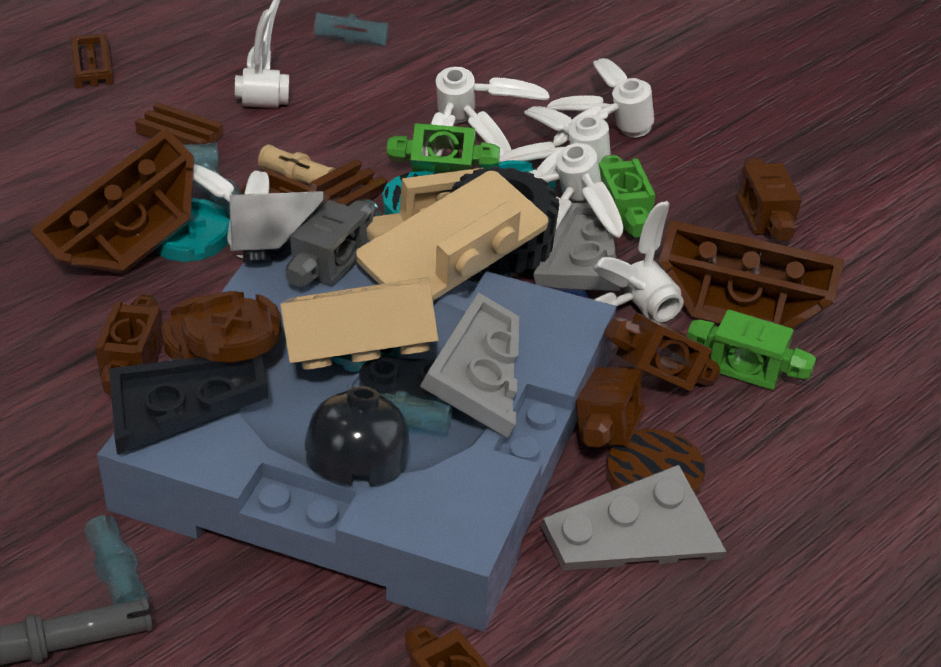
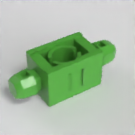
M415 123L413 140H408V136L388 138L387 157L392 161L403 163L410 160L412 172L430 171L447 173L473 169L474 165H479V168L483 169L499 167L500 147L482 142L481 145H476L475 128ZM426 147L428 151V156H425ZM443 148L453 151L445 157L434 154L437 150ZM459 149L463 150L462 159H460Z
M605 155L601 162H599L601 180L616 204L621 216L623 231L627 230L633 237H640L645 221L654 208L655 193L638 158L623 162L617 155Z
M729 309L719 327H716L713 322L694 320L687 333L688 337L712 349L710 359L718 363L721 371L720 374L771 390L775 389L782 372L787 373V377L800 380L810 379L816 362V358L806 351L798 348L795 351L789 349L794 329Z

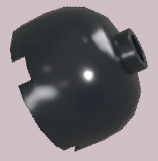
M363 386L353 387L348 391L329 397L312 414L305 438L306 461L319 474L345 483H351L352 474L370 475L368 484H380L396 479L405 471L409 448L408 425L400 409L391 401L379 395L376 390Z

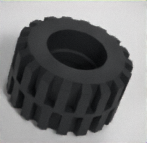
M500 167L480 168L473 170V174L466 173L461 176L460 181L455 182L452 186V192L487 171H496L548 217V226L545 231L492 263L483 271L493 270L502 274H506L508 271L520 273L524 272L525 268L534 269L538 267L540 262H545L549 258L550 252L553 249L560 204L559 199L556 198V191L554 188L548 187V182L542 178L534 177V174L530 172H522L510 167L508 169Z

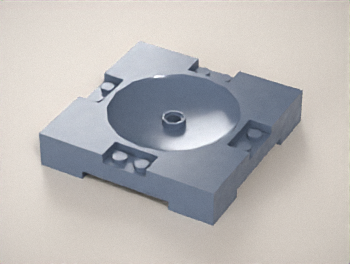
M291 244L282 253L271 254V261L244 262L222 292H244V298L255 300V294L262 295L276 304L281 314L282 332L280 339L268 352L262 354L268 398L118 455L113 433L97 454L107 510L198 539L202 531L207 529L386 587L387 601L485 632L521 555L522 539L578 421L576 399L596 367L608 366L612 342L605 336V331L610 321L615 318L616 306L485 271L479 283L465 280L433 301L439 341L429 342L430 350L425 352L401 354L399 351L400 357L398 358L436 360L479 292L520 316L518 358L514 363L517 393L513 398V411L516 412V426L507 438L451 404L439 409L398 407L409 428V448L405 471L396 479L380 484H368L370 475L352 474L351 483H345L325 477L308 465L306 461L305 438L312 414L317 407L335 394L358 387L359 372L344 370L343 365L337 364L334 361L330 366L315 369H303L302 361L290 363L280 304L292 297L378 285L379 283L356 263L333 286L316 280H312L302 287L290 284L287 281L285 270L287 264L292 259Z

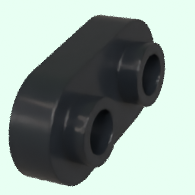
M381 357L368 360L360 368L359 386L376 390L379 395L385 397L397 407L439 409L449 405V403L442 401L434 394L420 387L435 360Z

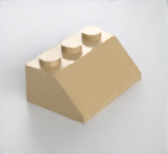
M429 277L292 297L280 304L290 363L302 361L303 369L332 365L331 357L351 354L352 362L381 358L380 349L399 346L401 354L425 352L430 350L429 342L439 341Z

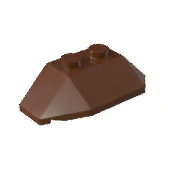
M165 128L32 227L30 232L59 264L124 274L191 222L194 156Z
M670 220L659 259L663 270L680 287L683 305L691 319L709 321L720 325L729 309L792 329L797 328L834 304L845 259L674 220Z

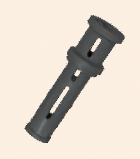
M144 596L136 600L41 620L40 615L34 616V613L25 615L24 621L0 626V666L30 659L34 664L42 663L43 659L48 658L47 652L138 632L152 631L151 615L132 619L127 618L133 615L148 613L147 597Z

